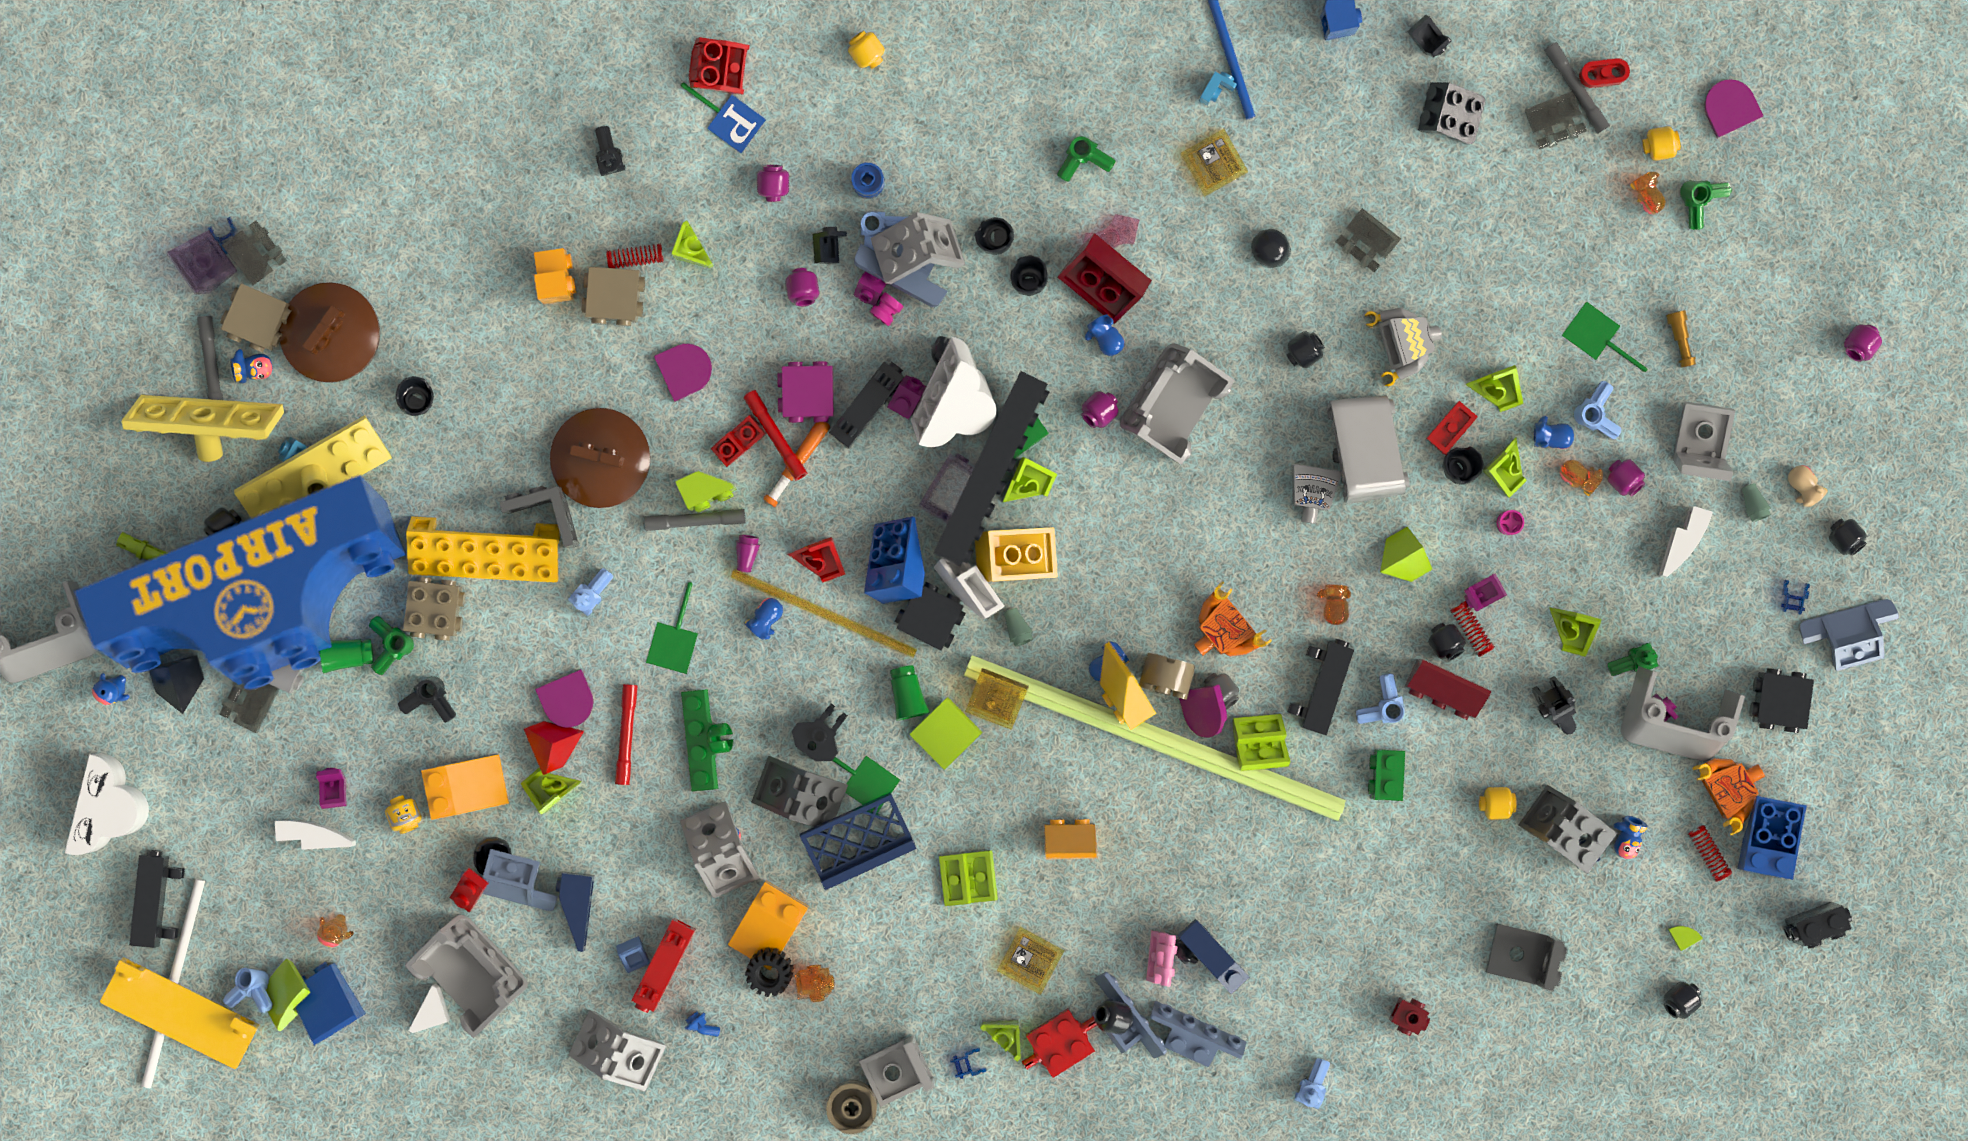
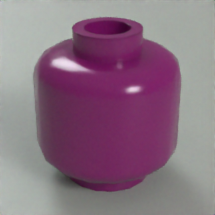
M763 165V169L757 172V193L766 197L768 202L781 201V197L789 193V172L783 169L782 165Z
M796 268L785 280L788 299L795 303L796 306L805 307L812 305L819 297L818 279L814 272L807 271L806 268Z
M1870 324L1856 325L1844 341L1847 356L1857 362L1871 360L1882 345L1879 330Z
M1097 391L1082 404L1083 413L1081 416L1090 427L1104 428L1118 415L1119 410L1116 405L1118 401L1110 392Z
M1631 459L1624 460L1623 462L1617 460L1608 469L1611 472L1608 476V482L1622 496H1633L1645 485V473Z

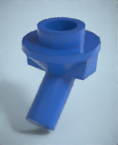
M696 1011L685 1020L687 1022V1025L684 1027L686 1030L697 1031L702 1035L718 1037L720 1034V1027L705 1025L707 1023L705 1021V1012L699 1014Z

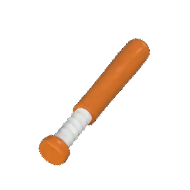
M815 422L795 454L803 465L829 431L830 425L827 422ZM787 467L781 473L782 477L770 494H766L763 498L773 507L777 506L778 497L788 483L794 479Z

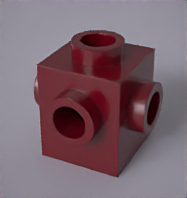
M1399 997L1389 1017L1392 1023L1398 1025L1397 1030L1408 1036H1411L1412 1032L1417 1035L1421 1031L1424 1032L1430 1022L1429 1012L1424 1009L1426 1004L1414 998L1409 1002ZM1414 1014V1018L1409 1021V1016Z

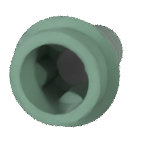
M1756 483L1741 489L1747 517H1750L1752 522L1765 519L1771 515L1769 511L1771 507L1758 490Z
M1013 608L1006 611L1004 617L1010 642H1013L1015 647L1032 641L1033 631L1023 619L1018 609Z

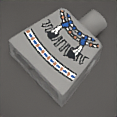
M1298 464L1293 465V506L1303 507L1301 522L1316 524L1318 510H1330L1341 478V471Z

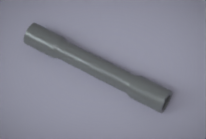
M1555 42L1547 47L1544 51L1575 95L1597 134L1610 127L1599 107L1595 105L1570 66L1569 60L1559 44Z
M212 316L198 317L199 338L202 343L208 388L207 398L223 400L215 352Z
M733 509L710 513L645 516L644 523L645 531H655L678 527L746 524L745 509Z

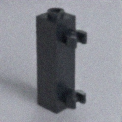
M892 361L889 365L883 362L829 431V434L850 449L904 379V376L901 375L903 370Z
M1335 639L1334 643L1328 642L1326 650L1313 646L1308 647L1306 656L1322 660L1307 708L1290 703L1287 711L1288 713L1303 717L1301 728L1327 736L1354 653V649L1349 648V642Z
M147 850V854L139 855L129 946L156 948L160 946V938H178L179 928L162 927L167 878H184L185 868L168 867L169 856H162L163 851Z

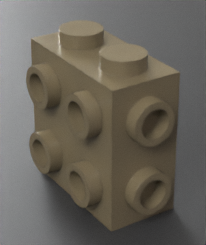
M589 267V273H584L583 286L587 288V298L582 299V313H585L587 319H591L592 324L606 325V321H616L617 326L630 327L631 322L638 323V317L643 316V302H639L640 292L645 290V277H641L642 273L639 270Z
M240 283L239 288L236 287L232 292L230 298L232 304L229 311L226 310L222 315L220 321L222 324L221 330L228 332L226 337L240 343L241 339H245L251 342L249 347L262 353L265 348L272 351L280 343L279 337L282 336V333H279V329L282 323H287V318L292 311L288 309L290 304Z
M416 577V582L409 581L403 631H409L410 637L425 638V633L435 634L434 639L450 641V636H457V632H461L463 617H459L460 607H464L466 593L462 592V587L456 586V581L441 579V584L431 583V578Z

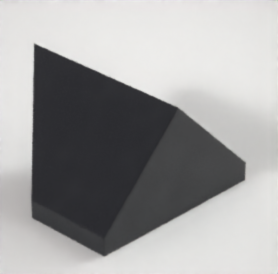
M198 655L161 664L149 670L155 692L181 714L185 712L204 680Z

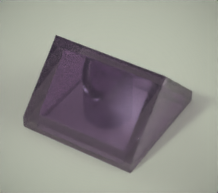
M209 230L167 252L168 257L195 295L212 292L237 272V269Z

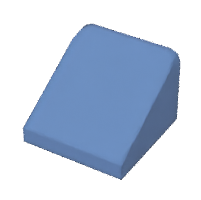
M639 936L616 946L618 956L627 973L650 964Z

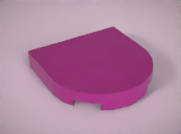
M1733 79L1723 80L1714 85L1707 93L1704 110L1717 138L1764 116L1753 92L1743 82Z
M680 344L654 356L674 402L702 390L711 378L712 362L708 354L699 346Z
M582 669L535 689L547 717L558 726H578L585 722L592 712L594 698Z
M1219 684L1190 689L1187 700L1179 698L1185 721L1196 735L1210 738L1221 733L1224 722L1227 720V711Z

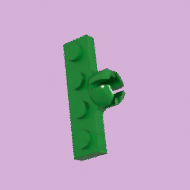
M708 689L681 692L691 791L718 789L715 758L718 753H727L732 750L734 739L721 740V736L731 735L733 731L727 723L714 724L712 722Z

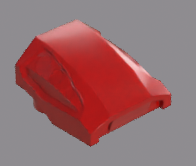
M696 38L690 59L688 76L690 88L743 95L745 60L750 45L726 40Z

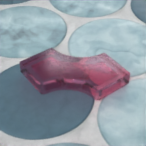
M1115 214L1112 223L1106 229L1095 234L1113 249L1123 244H1134L1140 219ZM1085 233V237H1084V242H1083V244H1084L1094 233Z

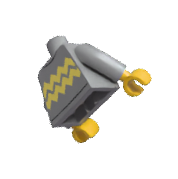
M1403 308L1381 311V314H1376L1373 311L1367 312L1364 315L1365 317L1373 315L1376 320L1373 323L1366 324V326L1373 328L1378 322L1382 321L1379 324L1387 356L1391 369H1396L1393 373L1386 371L1381 375L1383 377L1386 374H1390L1393 377V381L1385 386H1392L1398 378L1402 380L1418 373L1428 361V354L1435 351L1433 341L1441 339L1440 328L1436 325L1429 327L1425 317H1417L1415 313Z

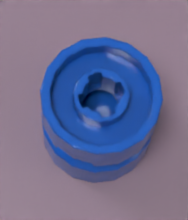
M865 162L859 164L852 173V185L854 191L860 197L872 199L882 193L885 180L882 170L877 165Z

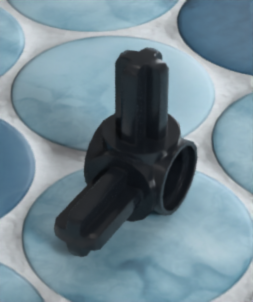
M600 126L596 128L595 133L600 149L596 154V161L600 175L605 176L625 171L621 150L618 147H614L610 127Z
M431 676L414 686V692L398 703L400 711L404 714L410 713L421 704L428 706L432 704L443 722H449L456 716L455 711L444 696L447 694L445 685L438 677ZM427 683L434 686V695L427 692Z

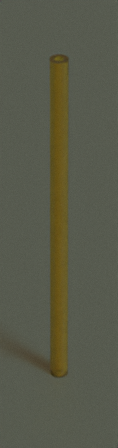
M734 569L732 572V579L914 658L917 652V648L737 569Z

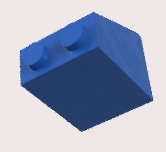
M327 962L313 969L315 974L308 979L305 975L302 976L310 993L295 1008L314 1045L366 1014L335 963L329 966Z

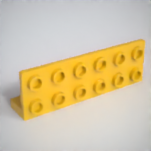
M411 516L406 531L408 573L410 575L558 582V543L561 536L558 524L536 523L533 536L439 531L436 530V518Z
M125 957L119 960L115 968L116 971L100 1000L101 1004L233 1069L238 1067L260 1024Z

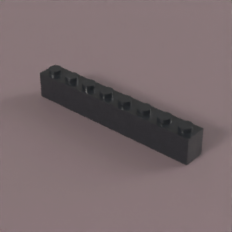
M1020 371L933 554L960 567L963 562L968 564L974 550L970 549V546L974 539L979 541L985 529L980 525L984 517L990 518L995 508V504L991 502L995 494L1001 495L1006 485V482L1002 479L1006 471L1012 472L1017 462V459L1013 458L1017 448L1023 449L1028 439V436L1024 435L1028 426L1033 428L1039 414L1035 410L1039 403L1044 405L1050 391L1046 390L1048 383Z

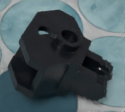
M1555 676L1550 678L1552 689L1545 693L1541 692L1538 686L1533 687L1532 693L1539 704L1537 708L1543 719L1548 718L1554 725L1561 728L1564 734H1573L1577 727L1572 717L1576 711L1575 699L1571 692L1566 690Z
M830 703L820 718H816L814 722H798L792 730L795 746L816 762L832 761L839 753L835 739L838 733L836 731L848 715L843 712L836 719V723L832 728L828 726L824 721L834 711L835 706ZM810 741L816 743L815 750H811L808 747Z

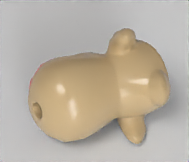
M1796 466L1788 474L1789 484L1801 494V496L1796 498V502L1803 503L1805 507H1812L1828 492L1826 488L1817 484L1818 479L1808 466Z

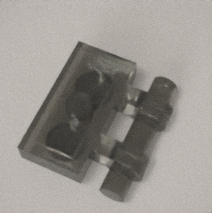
M1573 91L1524 110L1533 134L1543 130L1545 135L1544 138L1536 140L1539 149L1555 147L1558 142L1566 139H1576L1579 134L1587 132L1584 123L1574 124L1573 118L1580 116L1581 112ZM1564 122L1566 129L1554 133L1552 126Z
M1361 208L1346 227L1353 234L1350 240L1341 234L1335 242L1343 248L1342 251L1344 253H1350L1359 260V264L1362 267H1368L1375 273L1380 266L1379 263L1373 260L1375 255L1379 254L1382 258L1386 259L1401 238ZM1359 240L1371 248L1367 254L1355 245Z
M257 220L248 225L254 233L248 238L243 230H241L221 245L252 286L273 271L267 263L271 259H274L279 266L287 261L281 253L283 251L281 247L274 244L267 235L269 233L265 227L262 228ZM258 240L268 251L263 256L253 245Z
M233 681L232 685L234 686L228 697L224 698L222 702L223 707L219 715L229 718L233 710L237 712L234 723L254 733H258L280 689L270 684L255 689H245L243 684L238 685ZM243 690L248 694L242 705L237 703V700Z

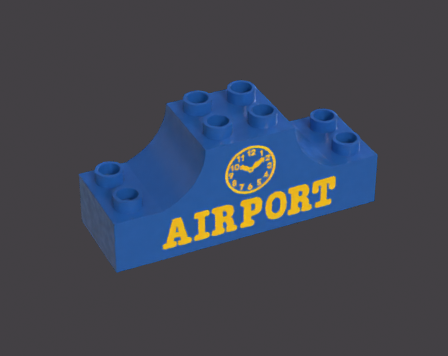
M358 475L74 592L93 647L126 669L131 668L133 673L146 672L156 668L161 664L159 656L174 649H193L202 651L208 664L238 685L243 684L245 689H255L273 681L272 671L289 664L293 670H301L317 664L321 660L320 650L332 647L329 634L330 617L334 604L345 586L356 575L365 572L367 577H377L390 572L395 568L393 560L406 554L386 501L361 475Z

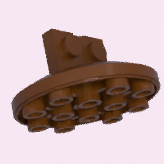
M319 283L305 288L288 303L290 304L288 309L292 311L287 318V323H282L279 333H282V336L279 337L286 359L299 373L315 381L335 383L353 378L370 364L379 346L380 324L373 306L360 292L339 283Z
M592 408L575 414L560 427L551 445L550 466L557 485L562 488V491L569 498L588 507L609 508L626 502L640 490L650 469V448L644 432L631 418L612 409Z

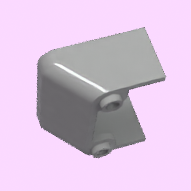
M66 581L62 583L71 607L61 610L56 615L55 624L58 633L14 649L11 648L9 640L0 634V674L7 682L18 683L91 657L97 652V649L92 645L74 592L79 590L77 582Z
M1638 666L1621 725L1622 737L1631 743L1699 761L1711 760L1733 737L1745 696L1725 689L1718 716L1711 722L1708 733L1663 722L1666 707L1661 700L1651 697L1657 672Z

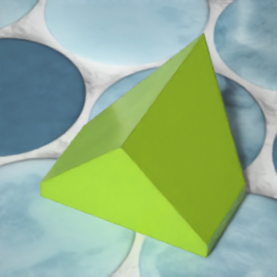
M686 220L682 223L671 253L676 260L706 268L713 267L714 265Z
M1515 365L1465 384L1497 406L1500 412L1524 404Z
M1516 437L1482 470L1509 498L1527 481L1522 475Z
M1022 457L1003 502L1038 495L1048 497L1057 474Z
M1408 526L1386 538L1380 573L1412 582L1433 570L1424 547Z
M1549 607L1563 644L1562 651L1586 657L1601 624V619Z
M538 768L520 784L538 812L542 815L582 781L551 773L543 775L540 768Z
M1019 1020L983 1022L980 1025V1029L992 1036L991 1039L997 1042L1005 1051L1011 1053L1017 1062L1021 1059Z

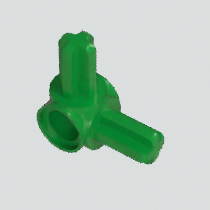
M1079 136L1068 147L1066 151L1068 156L1057 172V175L1064 181L1069 182L1081 163L1085 164L1088 161L1109 172L1116 160L1096 148L1098 144L1088 137ZM1079 140L1085 141L1089 146L1088 152L1084 155H1080L1075 151V143Z
M1689 180L1682 185L1680 195L1685 201V206H1689V229L1700 230L1704 227V206L1711 199L1730 196L1732 188L1728 182L1710 184L1707 180ZM1698 188V194L1694 198V191Z
M375 616L370 621L369 627L383 639L382 644L385 650L371 665V668L378 675H383L396 659L401 660L403 656L412 652L414 641L398 627L392 628L380 616ZM402 638L403 646L397 650L395 646L396 641Z
M1649 642L1642 644L1640 647L1629 649L1628 656L1609 662L1607 667L1611 676H1616L1630 670L1637 672L1638 666L1651 670L1659 666L1657 663L1658 655L1652 649Z

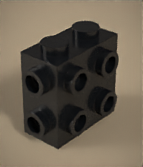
M925 582L922 596L907 599L910 602L906 610L900 609L894 622L898 623L896 629L942 651L943 647L949 648L955 636L951 634V631L955 624L960 626L966 612L962 611L964 606L960 604V598L950 593L945 597L937 593L938 587Z
M1767 668L1766 673L1759 672L1758 677H1755L1753 682V691L1756 692L1755 702H1751L1749 713L1753 717L1752 722L1759 723V728L1774 730L1775 725L1784 726L1785 732L1799 733L1800 729H1808L1814 679H1808L1807 673L1792 672L1791 676L1782 675V670Z
M1829 902L1786 918V926L1783 927L1789 941L1792 940L1793 943L1802 947L1807 946L1808 949L1822 945L1821 940L1830 937L1831 940L1846 936L1845 932L1852 929L1850 925L1852 916L1847 907L1844 908L1841 904Z

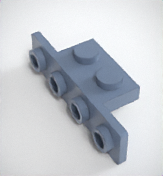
M1104 972L1094 978L1109 998L1108 1000L1125 1002L1132 1010L1133 1023L1125 1033L1119 1035L1106 1032L1121 1054L1129 1050L1140 1040L1153 1058L1164 1055L1167 1050L1162 1039L1152 1032L1146 1018L1137 1012L1131 998L1125 995L1119 988L1116 978L1108 972Z
M1155 1001L1150 1018L1171 1028L1164 1042L1165 1048L1207 1067L1210 1066L1218 1049L1239 1059L1243 1057L1247 1042L1240 1037L1224 1032L1214 1025L1204 1023L1190 1014L1173 1009L1168 1004Z

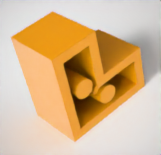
M564 248L534 252L537 274H534L538 300L543 304L573 300V294L577 293L575 279H572L569 273V269H573L571 254H567Z

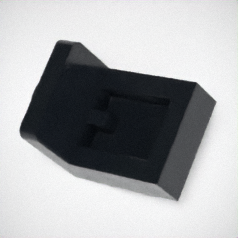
M1424 15L1407 31L1422 52L1431 57L1441 55L1452 41L1448 36L1442 34L1430 16Z
M823 227L822 232L812 234L814 264H838V238L847 237V231H837V227Z

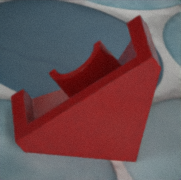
M832 537L787 554L819 576L822 583L846 575Z
M542 721L524 729L543 775L564 767L584 733L583 730L561 727L547 721Z

